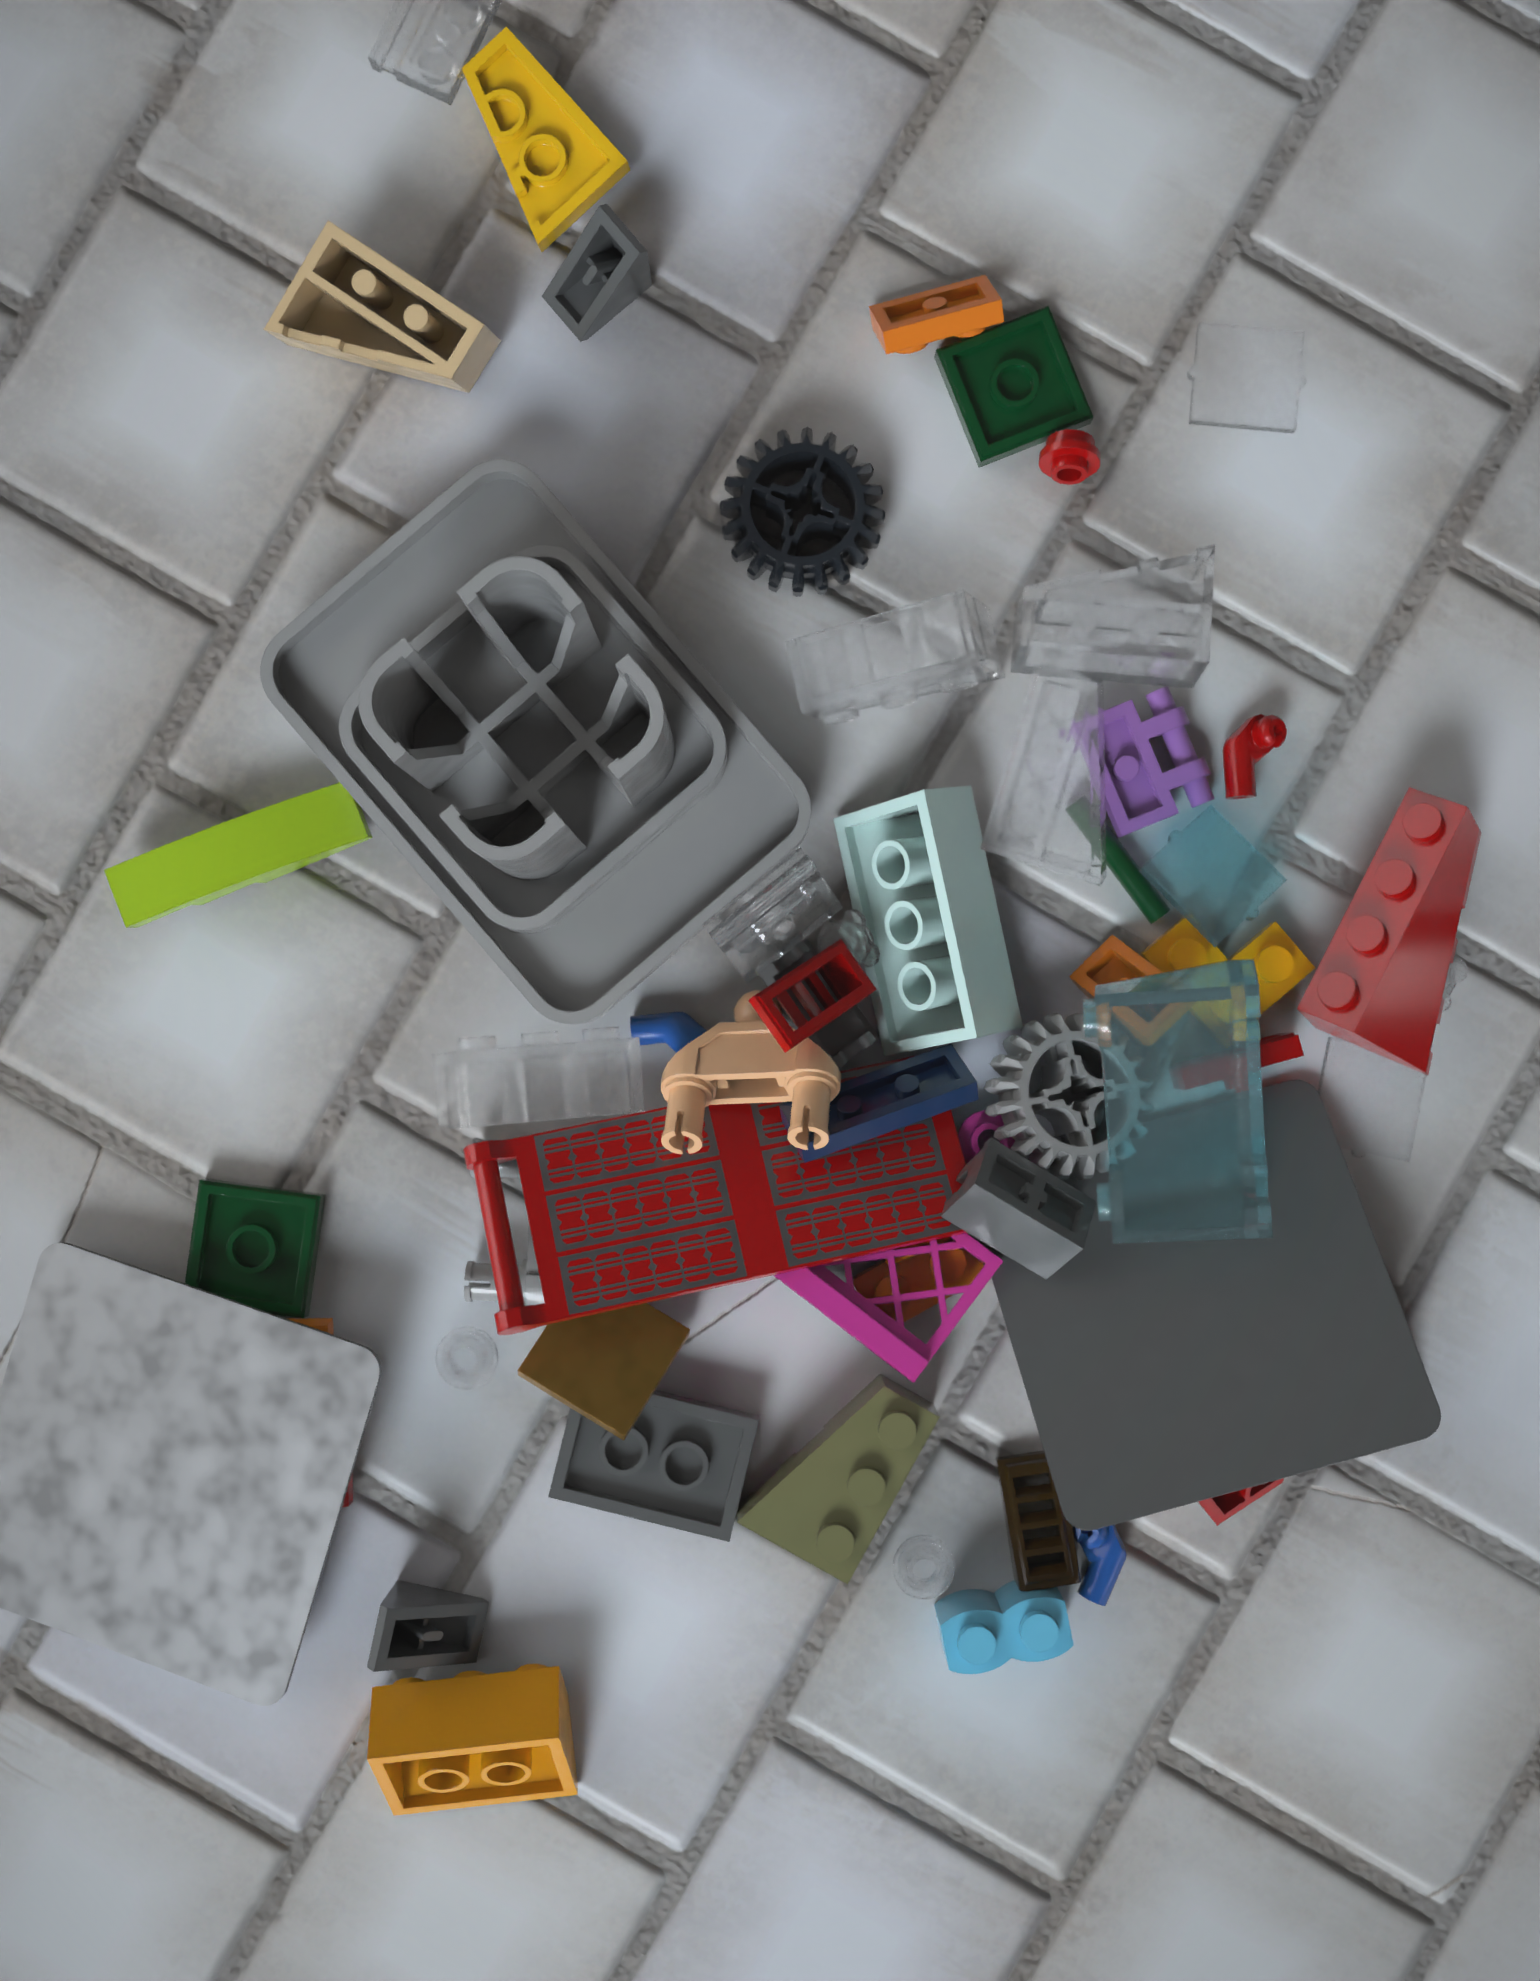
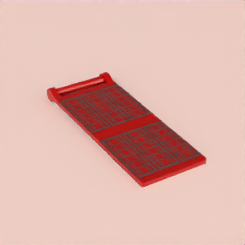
M911 1057L840 1071L841 1083ZM786 1102L719 1104L705 1107L702 1147L699 1151L692 1154L688 1153L689 1137L686 1136L684 1137L683 1154L670 1152L662 1145L661 1138L665 1127L667 1107L512 1139L487 1140L470 1144L463 1149L466 1168L474 1171L500 1309L499 1312L494 1314L497 1334L512 1335L552 1323L967 1233L966 1231L941 1217L945 1203L962 1186L961 1183L956 1181V1178L966 1165L952 1112L949 1110L806 1163L802 1160L796 1147L790 1144L787 1139L788 1132L782 1123L779 1105ZM516 1159L545 1302L537 1305L525 1306L498 1166Z

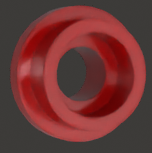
M1065 429L1051 434L1046 440V446L1039 454L1040 470L1055 482L1065 485L1083 482L1087 477L1096 473L1101 464V454L1095 446L1093 436L1077 429Z

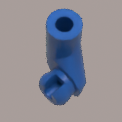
M684 1012L630 1016L633 1046L666 1043L677 1053L685 1045L707 1031L690 1015Z
M1115 1525L1093 1531H1084L1073 1527L1074 1538L1077 1543H1080L1090 1562L1077 1592L1093 1603L1106 1606L1127 1556L1126 1548Z

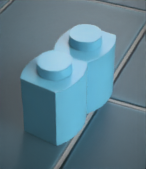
M1014 1580L1003 1585L994 1593L982 1589H965L953 1592L934 1604L943 1651L948 1668L952 1672L960 1674L985 1673L1002 1666L1011 1658L1026 1662L1045 1661L1062 1655L1074 1646L1065 1600L1058 1587L1019 1591Z

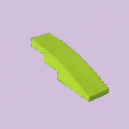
M339 782L217 824L105 869L104 872L125 927L138 928L190 905H204L253 883H267L373 837L361 806Z

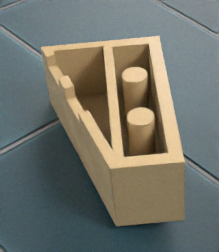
M329 220L263 329L288 346L470 393L501 342L483 323Z

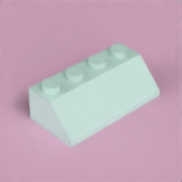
M971 785L923 789L833 818L866 974L877 989L871 994L884 1056L1022 1028V1019Z

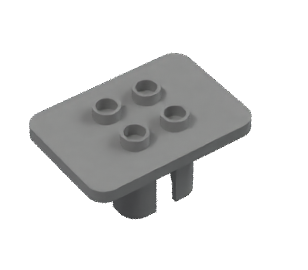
M505 459L490 460L480 463L466 472L274 636L266 647L261 660V682L265 694L271 703L528 1002L541 1015L555 1022L584 1024L594 1021L607 1013L794 852L804 840L809 828L811 801L804 783L543 481L531 469L515 461Z

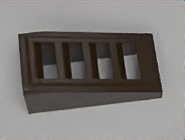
M1044 1450L996 1457L1013 1575L1019 1591H1032L1080 1583L1081 1579L1072 1525L1063 1515ZM1047 1473L1048 1484L1022 1488L1014 1487L1013 1478ZM1051 1499L1052 1509L1019 1513L1018 1504ZM1055 1526L1056 1535L1026 1540L1023 1538L1022 1530ZM1057 1552L1060 1554V1559L1032 1564H1028L1027 1557Z

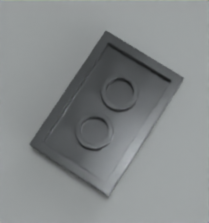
M655 1390L623 1441L570 1408L548 1497L730 1542L759 1423V1415Z

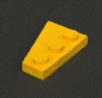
M506 26L462 67V71L541 252H543L630 171L627 159Z

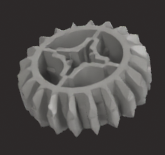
M1053 1013L1045 1016L1042 1024L1036 1020L1025 1023L1020 1029L1021 1036L1014 1034L1003 1041L1002 1045L1007 1055L1000 1054L995 1056L990 1063L991 1067L1002 1077L986 1081V1085L983 1087L988 1092L999 1097V1102L987 1106L985 1111L988 1116L995 1117L1001 1115L1004 1122L1003 1126L997 1128L993 1137L998 1140L1012 1137L1015 1142L1010 1148L1022 1157L1029 1155V1161L1044 1170L1049 1168L1050 1173L1061 1180H1067L1071 1173L1074 1178L1080 1181L1092 1178L1095 1169L1100 1173L1113 1170L1116 1166L1115 1157H1128L1135 1151L1129 1138L1141 1137L1147 1131L1135 1118V1115L1148 1113L1149 1109L1153 1106L1147 1101L1138 1098V1090L1148 1087V1084L1151 1082V1080L1145 1077L1135 1078L1132 1068L1140 1063L1142 1056L1133 1054L1125 1057L1121 1051L1125 1046L1127 1036L1118 1034L1106 1040L1107 1022L1098 1020L1090 1023L1087 1027L1084 1014L1074 1013L1067 1016L1064 1021L1061 1014ZM1044 1054L1046 1065L1041 1067L1042 1082L1040 1088L1035 1093L1029 1094L1032 1071L1039 1058ZM1082 1059L1093 1068L1098 1078L1091 1076L1085 1070ZM1068 1089L1071 1091V1094L1083 1092L1087 1094L1086 1097L1073 1100L1069 1104H1066L1064 1099L1048 1100V1097L1060 1094ZM1102 1100H1105L1101 1125L1092 1137L1091 1129L1096 1128L1094 1112L1097 1105ZM1035 1114L1045 1117L1051 1123L1055 1137H1061L1062 1142L1052 1137L1041 1126Z

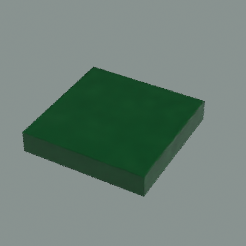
M1049 306L985 330L976 336L968 337L939 348L935 352V361L979 468L1044 443L1051 434L1057 431L1079 429L1091 424L1094 418Z
M206 1178L200 1179L185 1283L275 1315L306 1318L310 1312L326 1194Z

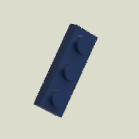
M951 1043L841 1083L840 1092L830 1102L829 1142L827 1145L814 1150V1132L809 1131L808 1150L797 1147L796 1149L804 1163L979 1100L977 1081ZM792 1102L779 1105L782 1123L787 1132L790 1127Z

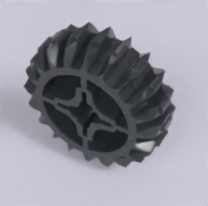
M808 426L802 429L800 443L791 444L790 435L783 429L777 433L778 448L772 450L769 444L762 439L755 442V453L759 461L756 462L750 457L740 455L736 465L743 477L728 476L724 482L725 491L734 498H727L720 502V514L726 518L733 519L722 526L724 540H740L731 550L733 560L741 562L754 556L747 569V575L750 579L756 580L766 570L771 571L768 583L769 590L777 592L781 588L783 578L792 579V594L796 597L803 595L804 580L813 579L815 590L819 595L827 593L828 579L826 575L830 573L841 585L849 583L850 572L845 562L862 570L867 566L869 558L861 547L867 549H876L878 547L881 536L870 527L882 525L885 520V511L879 507L872 506L882 499V486L866 484L873 476L874 468L871 463H862L852 468L858 452L854 444L845 447L839 454L834 452L836 435L833 432L827 433L823 439L822 446L812 444L813 432ZM806 470L802 479L794 485L782 486L772 483L770 488L765 486L769 481L786 472ZM826 477L833 480L846 494L851 505L853 520L839 515L840 508L829 504L823 497V486ZM812 490V514H807L803 522H799L793 535V511H798L802 503H806ZM753 505L766 510V517L775 520L782 527L781 542L778 550L769 545L757 531L751 516ZM834 537L842 539L837 545L818 555L798 556L802 546L809 540L820 538L831 542Z

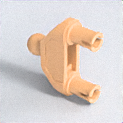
M762 990L747 992L737 1000L734 1007L735 1022L718 1023L685 1045L667 1063L661 1079V1093L668 1103L661 1143L670 1152L683 1154L684 1137L686 1136L689 1137L688 1153L692 1154L699 1151L703 1143L702 1130L705 1107L709 1105L792 1102L791 1120L787 1137L790 1144L797 1148L808 1150L809 1131L814 1132V1150L825 1147L829 1142L830 1102L840 1092L841 1073L838 1066L820 1046L809 1038L785 1053L748 1001ZM775 998L772 1001L782 1014L781 1005Z

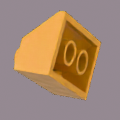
M526 1664L520 1666L515 1671L490 1674L481 1671H464L457 1674L454 1678L428 1681L409 1677L399 1679L392 1685L372 1687L367 1760L393 1815L578 1795L569 1697L560 1667Z

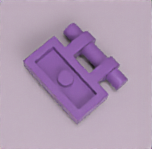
M1168 686L1146 695L1154 716L1141 722L1131 699L1077 721L1071 726L1117 838L1178 814V809L1170 792L1176 788L1183 786L1192 808L1215 799L1206 779V776L1210 775L1211 772L1205 757L1198 759L1185 728L1186 725L1190 724L1184 707L1176 706ZM1161 736L1175 766L1174 769L1164 773L1161 771L1149 740Z

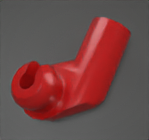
M1255 715L1248 718L1226 739L1222 750L1225 799H1246L1257 796L1255 764L1269 753L1273 747H1280L1286 739V725L1280 717L1275 715Z

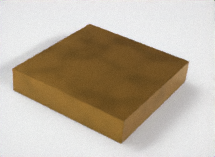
M648 1303L548 1324L517 1370L518 1376L624 1441L688 1338L691 1329Z

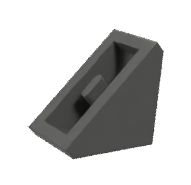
M608 204L600 205L543 293L542 298L580 342L588 340L652 286L648 252Z
M397 1580L380 1604L367 1668L373 1672L476 1663L489 1602L476 1596Z

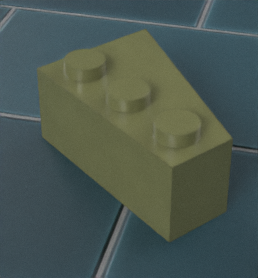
M879 1374L823 1426L824 1429L799 1452L792 1454L781 1465V1468L754 1493L751 1492L739 1503L737 1523L848 1585L940 1418L934 1403Z

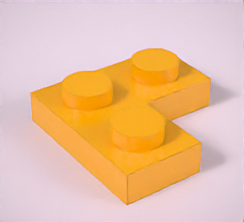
M1189 914L1182 917L1139 954L1192 994L1195 1001L1186 1011L1216 1047H1224L1315 969V966L1276 921L1265 926L1227 959Z

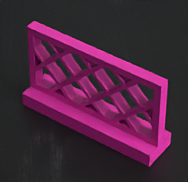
M965 1233L949 1237L954 1242L937 1244V1240L929 1241L930 1245L897 1250L891 1249L773 1276L910 1382L914 1383L1003 1263V1260ZM964 1248L985 1264L970 1285L944 1288L938 1252ZM931 1253L936 1289L900 1294L895 1258ZM887 1259L892 1295L866 1299L854 1289L851 1264ZM844 1265L846 1283L826 1267ZM963 1293L949 1314H947L945 1296ZM937 1297L941 1324L925 1344L904 1328L901 1302ZM894 1303L896 1321L875 1305Z

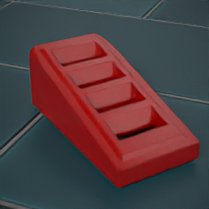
M839 939L751 997L748 1001L786 1053L877 989L842 939ZM816 972H820V974L827 982L829 987L832 989V991L839 999V1001L835 1002L831 994L828 992V990L823 985L819 977L816 975ZM805 980L825 1008L824 1011L819 1008L802 981ZM789 989L793 991L811 1017V1020L807 1021L787 993ZM777 998L796 1025L797 1029L793 1031L772 1000Z

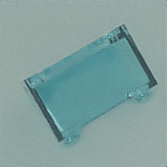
M1254 959L1227 960L1095 985L1094 998L1083 999L1085 1038L1098 1037L1099 1050H1101L1109 1153V1183H1097L1099 1221H1111L1113 1244L1273 1238L1271 1203L1268 1202V1165L1265 1151L1259 1041L1261 1040L1258 1017H1261L1260 993Z

